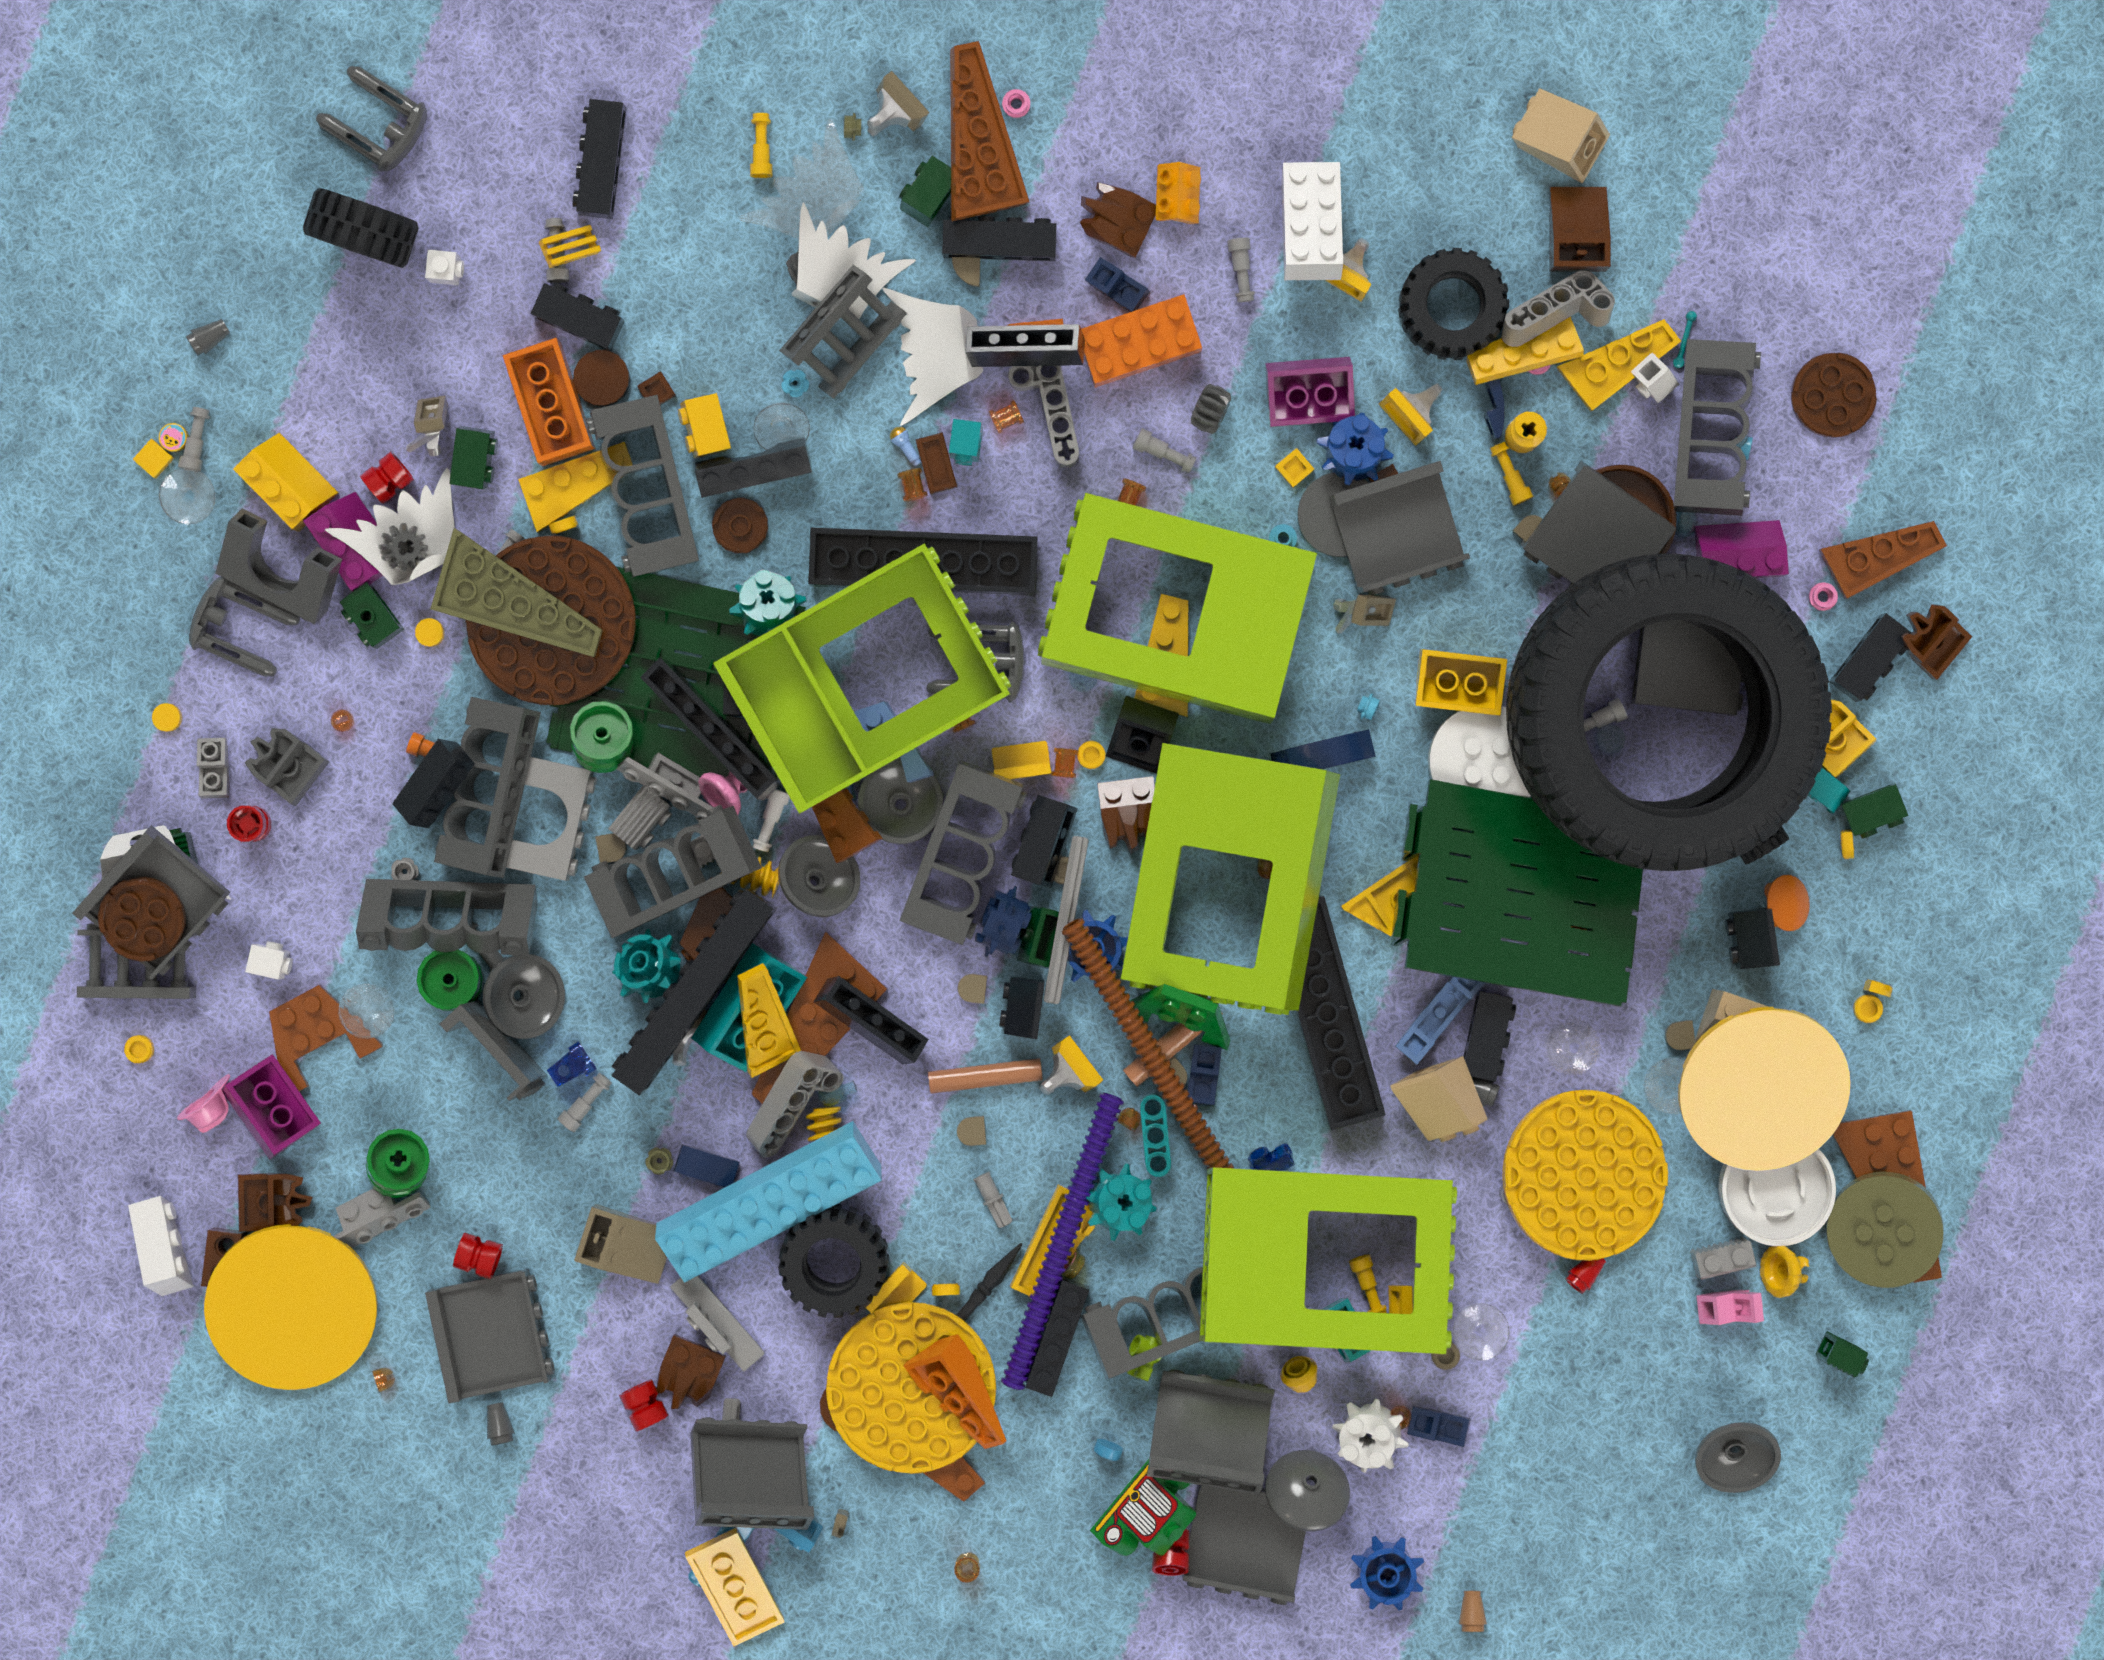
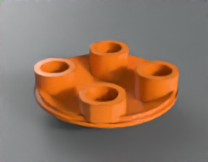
M1781 875L1773 882L1767 883L1764 893L1767 897V908H1771L1773 912L1774 926L1784 931L1799 929L1805 923L1810 908L1809 896L1804 884L1792 875Z

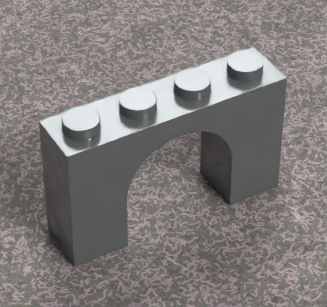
M242 508L228 522L215 574L301 617L303 620L315 624L329 609L342 559L317 546L304 559L299 580L292 581L281 578L266 565L261 553V544L267 520Z

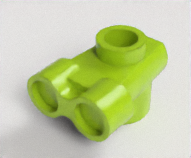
M1138 1334L1133 1338L1129 1346V1353L1131 1356H1135L1159 1345L1156 1338L1148 1335L1144 1337ZM1161 1358L1129 1370L1127 1374L1148 1382L1153 1371V1365L1157 1364Z

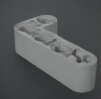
M1586 270L1578 271L1509 311L1504 320L1501 334L1502 340L1512 347L1521 346L1577 312L1591 325L1596 327L1605 326L1611 319L1615 298L1593 273Z
M1012 366L1008 373L1009 383L1012 388L1017 391H1027L1036 388L1040 390L1056 463L1064 468L1074 466L1079 459V448L1061 366H1054L1057 372L1052 378H1046L1041 374L1040 371L1043 366ZM1019 370L1026 371L1029 374V379L1024 384H1018L1013 379L1014 374ZM1052 392H1058L1063 397L1062 402L1057 406L1050 405L1046 400L1047 396ZM1056 420H1065L1069 425L1068 430L1064 433L1055 432L1052 426ZM1071 436L1072 440H1067V447L1069 451H1074V454H1071L1070 460L1065 461L1064 456L1059 457L1058 455L1063 451L1062 443L1060 441L1056 444L1055 440H1065Z
M799 1051L793 1054L746 1132L748 1141L761 1156L771 1157L775 1155L782 1147L815 1090L823 1092L835 1091L843 1082V1074L826 1056L806 1051Z

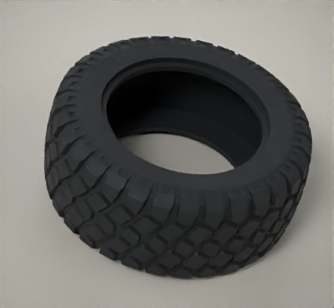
M1652 554L1632 557L1609 564L1579 579L1560 593L1536 619L1520 646L1509 679L1506 699L1508 740L1515 766L1528 793L1545 816L1577 844L1608 860L1635 868L1656 871L1699 869L1736 858L1752 850L1758 844L1763 843L1776 833L1784 823L1788 822L1800 808L1799 805L1803 799L1807 798L1816 782L1817 773L1821 771L1826 756L1824 750L1830 739L1832 723L1829 722L1830 713H1832L1831 692H1828L1829 680L1825 665L1821 663L1820 651L1812 635H1809L1806 625L1796 612L1792 611L1783 598L1752 575L1731 565L1701 556ZM1682 620L1694 624L1714 636L1735 660L1742 674L1747 693L1748 714L1744 736L1729 765L1717 778L1702 789L1690 795L1667 801L1653 802L1632 799L1608 781L1591 755L1585 736L1583 717L1587 689L1599 663L1612 647L1623 638L1638 629L1654 623Z

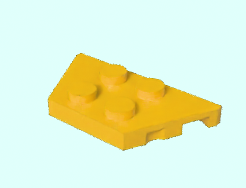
M1419 855L1341 905V908L1391 937L1396 898L1398 896L1397 891L1399 889L1407 890L1406 895L1414 892Z

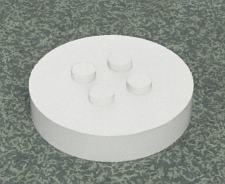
M1501 707L1500 716L1457 711L1448 717L1436 731L1429 747L1428 769L1430 778L1432 780L1529 798L1530 794L1524 786L1512 757L1506 726V707Z
M1818 1149L1799 1162L1772 1170H1744L1723 1164L1719 1176L1718 1191L1720 1203L1726 1217L1742 1234L1765 1245L1788 1246L1808 1239L1825 1224L1835 1203L1836 1182L1829 1161Z

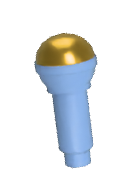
M903 427L894 428L890 433L891 442L901 448L914 467L917 466L921 461L919 455L909 442L908 431Z

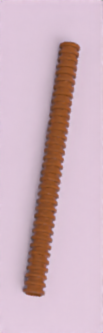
M1078 918L1063 927L1062 934L1067 935L1066 941L1072 943L1070 947L1072 950H1076V957L1081 958L1080 964L1086 966L1084 970L1086 973H1090V980L1095 981L1093 985L1095 988H1099V995L1104 996L1102 999L1104 1002H1108L1107 1008L1113 1011V1017H1117V1024L1122 1025L1121 1031L1127 1033L1125 1035L1126 1039L1131 1040L1130 1045L1136 1048L1134 1052L1136 1055H1140V1062L1145 1063L1143 1067L1149 1070V1077H1153V1083L1158 1084L1157 1090L1163 1092L1161 1096L1163 1099H1167V1106L1172 1107L1170 1111L1172 1114H1176V1121L1181 1122L1179 1124L1181 1129L1185 1128L1184 1134L1189 1136L1188 1140L1190 1143H1194L1193 1149L1199 1151L1197 1155L1199 1158H1203L1202 1163L1207 1165L1206 1170L1213 1167L1234 1169L1233 1164L1228 1163V1156H1224V1149L1219 1148L1221 1146L1219 1141H1215L1216 1136L1211 1134V1128L1206 1127V1120L1201 1119L1203 1115L1201 1112H1197V1105L1192 1104L1194 1100L1192 1097H1188V1090L1183 1089L1185 1087L1183 1082L1179 1083L1180 1077L1175 1075V1069L1170 1068L1171 1062L1165 1060L1167 1056L1165 1053H1161V1046L1156 1045L1158 1041L1156 1038H1152V1031L1147 1030L1148 1025L1143 1023V1016L1138 1015V1008L1134 1009L1135 1003L1129 1000V993L1125 994V987L1120 986L1121 980L1115 978L1116 972L1111 971L1112 966L1110 963H1106L1107 957L1101 955L1103 951L1101 948H1097V941L1092 940L1094 936L1092 933H1088V926L1083 925L1085 923L1083 918Z

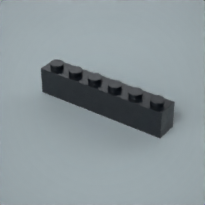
M659 658L640 677L756 799L764 801L781 784L776 772L668 660Z

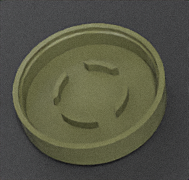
M1873 1172L1849 1182L1836 1196L1827 1222L1828 1244L1839 1266L1854 1279L1874 1287L1894 1288L1916 1281L1934 1265L1943 1244V1218L1936 1200L1922 1184L1906 1175L1895 1172Z

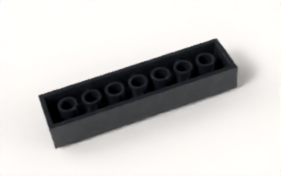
M810 527L808 584L811 587L846 588L925 543L927 549L933 547L940 559V563L937 564L942 574L947 572L955 586L951 589L952 592L1036 596L1037 536Z
M748 888L745 891H737L729 902L732 909L728 914L722 913L712 926L716 930L711 938L709 936L703 938L695 950L699 953L694 961L692 959L688 960L679 972L682 978L678 984L675 982L670 984L662 995L665 1002L661 1007L657 1005V1007L652 1009L645 1019L649 1023L644 1030L642 1028L637 1030L628 1043L632 1046L629 1052L626 1053L624 1051L623 1054L621 1053L611 1066L615 1069L611 1076L640 1096L646 1092L777 910V907L752 889Z
M1319 896L1299 1011H1296L1327 1124L1330 1130H1335L1385 1116L1386 1114L1324 896Z

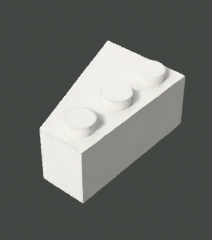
M162 1196L128 1205L143 1285L161 1296L194 1287L182 1247L181 1236L175 1223L176 1210L173 1203Z

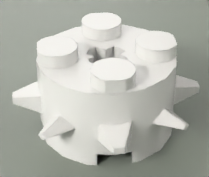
M1375 1399L1372 1404H1365L1361 1408L1349 1402L1347 1404L1349 1417L1345 1423L1333 1424L1332 1426L1334 1430L1340 1433L1341 1449L1337 1454L1339 1457H1344L1345 1460L1361 1467V1472L1366 1473L1368 1468H1379L1383 1465L1391 1470L1394 1468L1392 1455L1396 1448H1406L1409 1443L1401 1439L1400 1422L1403 1420L1402 1415L1392 1416L1388 1408L1380 1405L1379 1399ZM1366 1433L1371 1434L1372 1438H1369Z

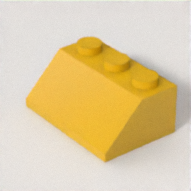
M281 433L274 435L252 449L233 468L292 530L300 532L306 526L303 522L305 519L327 505L339 493Z
M1420 649L1416 676L1415 706L1500 716L1508 659Z

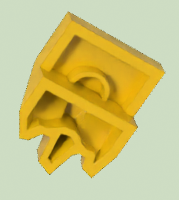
M1831 700L1832 713H1830L1829 722L1832 724L1829 743H1827L1824 750L1826 756L1822 768L1837 778L1876 742V738L1842 702Z

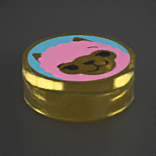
M1075 1251L1070 1259L1068 1258V1264L1064 1265L1066 1271L1061 1274L1068 1280L1075 1278L1085 1263V1256Z

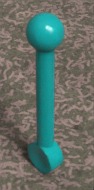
M1689 311L1686 314L1687 324L1679 353L1673 360V365L1677 369L1684 366L1683 356L1687 339L1689 338L1692 323L1697 319V314L1694 311Z

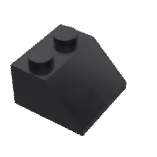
M1125 696L1106 757L1157 774L1162 743L1170 744L1179 713Z
M1757 908L1729 912V919H1725V929L1727 936H1732L1733 947H1729V956L1731 963L1736 964V969L1780 965L1772 909Z
M1011 977L1010 983H1004L1003 999H1008L1007 1011L1001 1010L999 1027H1005L1004 1034L1030 1039L1038 1038L1045 981Z

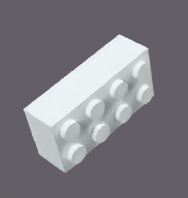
M1340 162L1283 163L1284 280H1341L1343 243Z

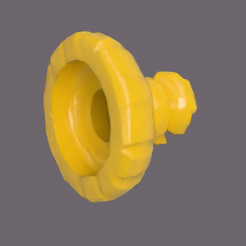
M1771 1246L1763 1253L1760 1263V1276L1766 1290L1774 1297L1783 1298L1790 1296L1798 1289L1800 1283L1807 1282L1809 1277L1802 1274V1268L1804 1266L1809 1267L1808 1258L1803 1256L1796 1257V1254L1786 1246Z

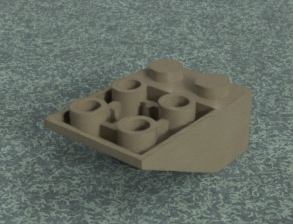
M595 1204L591 1207L574 1261L600 1270L659 1284L667 1256L655 1240L656 1223Z

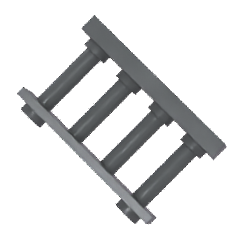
M854 264L779 350L797 366L805 361L824 379L818 387L833 399L845 389L850 379L893 329L900 325L902 319L907 314V312L892 301L885 306L867 288L873 279ZM859 296L879 315L868 328L849 310V307ZM840 318L861 336L850 349L830 331ZM822 339L842 357L832 370L812 353V350Z
M87 924V929L77 930V935L90 936L89 980H86V985L77 986V998H196V987H188V981H185V952L181 956L177 953L174 955L173 981H170V986H160V981H157V975L152 980L148 978L152 972L147 967H145V981H142V986H132V981L129 980V959L118 953L117 980L114 981V986H103L104 980H101V936L104 935L95 924Z

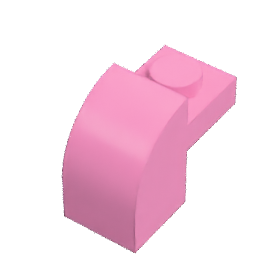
M1730 1290L1697 1295L1699 1324L1722 1325L1731 1322L1758 1323L1764 1321L1761 1293L1749 1292V1290Z

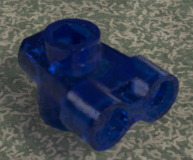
M579 1041L568 1047L569 1052L546 1070L557 1087L583 1073L587 1076L597 1069ZM565 1065L569 1068L567 1076L559 1075L558 1069L560 1066Z
M1287 1142L1276 1147L1272 1152H1269L1267 1147H1259L1248 1156L1251 1170L1284 1171L1295 1165L1292 1158V1150Z

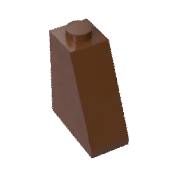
M723 887L700 897L680 941V945L684 948L681 950V953L687 960L692 959L694 961L699 953L695 950L704 937L709 936L711 938L716 931L712 926L722 913L728 914L732 909V906L729 904L732 897Z

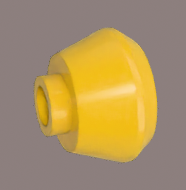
M1293 1357L1284 1364L1280 1372V1378L1294 1392H1308L1317 1382V1364L1309 1357Z

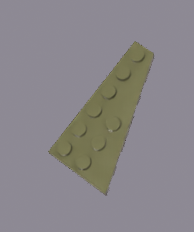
M456 528L453 529L431 610L588 656H596L603 632L601 628Z

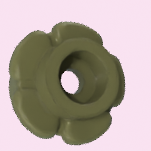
M853 113V116L844 115V138H852V141H855V136H861V119H856L855 113Z
M655 1147L648 1152L649 1156L646 1158L645 1163L647 1168L652 1170L654 1174L662 1175L665 1171H669L672 1168V1154L668 1149ZM661 1158L662 1163H658L657 1159Z

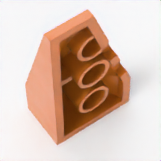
M958 1334L939 1339L903 1365L917 1386L925 1394L930 1391L941 1402L939 1407L945 1413L949 1410L960 1419V1426L984 1449L1002 1445L1007 1441L975 1358Z

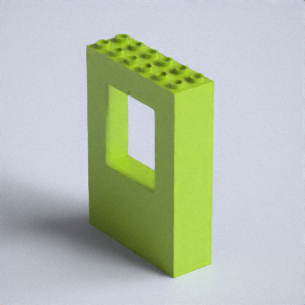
M1085 493L1084 499H1078L1073 520L1077 521L1076 527L1071 526L1066 542V548H1070L1069 555L1063 553L1059 575H1063L1062 582L1056 581L1052 602H1055L1056 605L1054 609L1049 608L1044 629L1049 630L1047 637L1041 636L1037 656L1042 657L1041 665L1271 724L1276 715L1317 553ZM1109 539L1120 540L1212 565V574L1189 656L1178 655L1086 630L1085 626L1096 585L1091 584V581L1097 582Z
M925 543L713 663L799 814L1010 694L1007 689L1012 686L1004 672L998 674L993 665L997 662L996 657L990 647L984 649L979 639L983 635L976 622L969 623L965 616L969 612L961 596L957 599L951 591L955 586L947 572L943 574L940 572L937 566L940 563L937 553L933 547L927 549ZM912 597L934 635L941 634L942 637L937 640L955 670L958 681L876 728L865 731L822 657L820 648L903 600Z
M1162 743L1121 979L1130 981V987L1141 989H1154L1155 986L1167 984L1208 999V996H1211L1210 1000L1219 1004L1235 1005V1001H1238L1237 1007L1262 1010V1006H1265L1264 1012L1289 1015L1290 1010L1299 1011L1340 774L1322 769ZM1183 846L1270 860L1273 863L1254 968L1210 961L1209 966H1206L1207 960L1166 953L1164 951Z
M1214 1167L1207 1169L1199 1341L1446 1354V1350L1451 1348L1452 1334L1451 1331H1447L1448 1319H1452L1453 1304L1448 1302L1449 1290H1453L1454 1275L1449 1273L1450 1261L1453 1262L1455 1258V1245L1451 1244V1233H1455L1456 1216L1452 1215V1204H1456L1457 1187H1453V1180ZM1310 1211L1405 1215L1416 1218L1415 1263H1420V1268L1414 1267L1413 1311L1411 1314L1316 1310L1305 1307L1308 1214Z

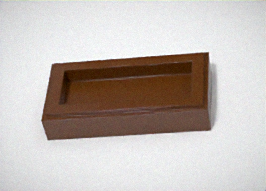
M943 432L915 439L930 495L957 488Z

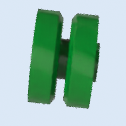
M606 701L592 702L582 707L574 715L570 726L572 753L577 762L585 769L596 773H608L616 770L618 765L627 757L630 758L633 750L632 722L622 708Z
M457 949L452 952L435 950L425 957L418 968L416 981L419 993L427 1003L443 1011L453 1012L460 1004L479 999L483 992L485 978L482 967L476 959ZM452 974L454 982L449 985L446 983V979L451 978Z
M404 1129L387 1130L377 1136L369 1146L365 1166L367 1179L372 1187L383 1196L392 1198L406 1197L419 1190L426 1180L430 1162L426 1144L421 1137L412 1131ZM394 1162H401V1166H394Z

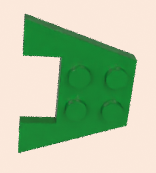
M1162 984L1130 1000L1135 1003L1134 1009L1138 1008V1015L1143 1016V1021L1148 1022L1152 1013L1157 1014L1164 1021H1176L1184 1024L1189 1030L1196 1032L1204 1031L1201 1039L1202 1042L1228 1051L1230 1037L1219 1003H1214L1211 1000L1167 984Z

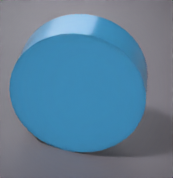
M1097 1439L1094 1452L1105 1459L1117 1461L1120 1460L1123 1448L1108 1440Z

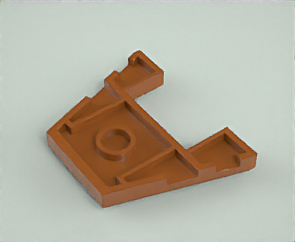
M321 985L269 1011L277 1061L299 1092L309 1087V1084L296 1060L343 1034H347L359 1059L383 1047L382 1042L375 1038L361 1022L357 1021Z

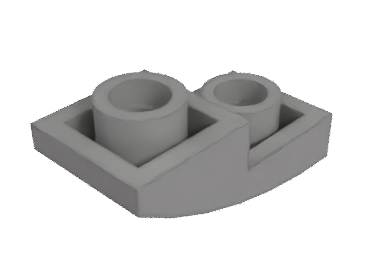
M198 738V796L201 799L229 798L227 739Z

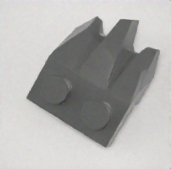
M272 728L270 731L271 741L269 743L259 737L250 741L258 753V758H249L244 763L252 775L260 782L273 789L291 805L297 806L330 761L288 730Z

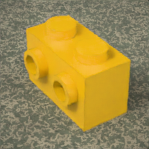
M717 393L684 400L680 403L681 408L678 409V417L681 425L686 427L688 436H685V445L688 453L692 452L694 459L725 452L731 448Z

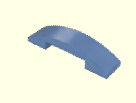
M1451 976L1413 1021L1395 1047L1417 1065L1435 1044L1436 1039L1466 1003L1475 996L1485 982Z

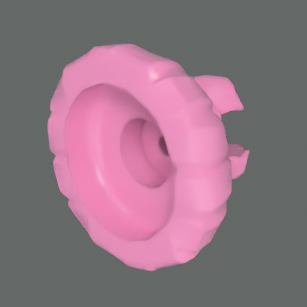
M730 771L727 777L712 772L703 774L698 782L699 789L706 802L712 807L722 805L723 809L734 806L738 815L741 809L739 794L741 792L745 793L747 788Z

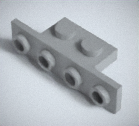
M660 753L653 757L648 768L627 757L616 769L622 772L626 779L632 782H639L647 787V790L653 795L662 796L671 801L675 808L695 815L698 821L707 817V810L714 808L698 798L701 793L698 782L700 777Z
M373 1188L336 1207L343 1231L333 1237L353 1248L359 1244L371 1241L373 1237L384 1231L393 1230L398 1224L410 1218L420 1216L423 1211L430 1208V1204L419 1192L396 1204L394 1198L383 1196Z
M699 1276L685 1283L680 1277L670 1286L688 1307L685 1311L689 1315L686 1318L696 1331L702 1330L707 1336L705 1339L706 1343L714 1352L719 1350L722 1355L727 1352L743 1372L764 1355V1350Z

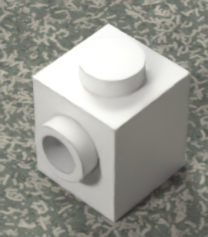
M428 250L425 278L430 283L459 285V278H462L464 274V261L461 260V257L456 252Z
M1653 353L1648 355L1631 371L1639 383L1635 386L1636 389L1646 399L1651 396L1657 403L1661 402L1679 385L1670 369Z
M270 941L266 942V946L251 944L245 972L278 980L284 979L285 974L289 975L293 959L289 958L290 951L283 950V944Z

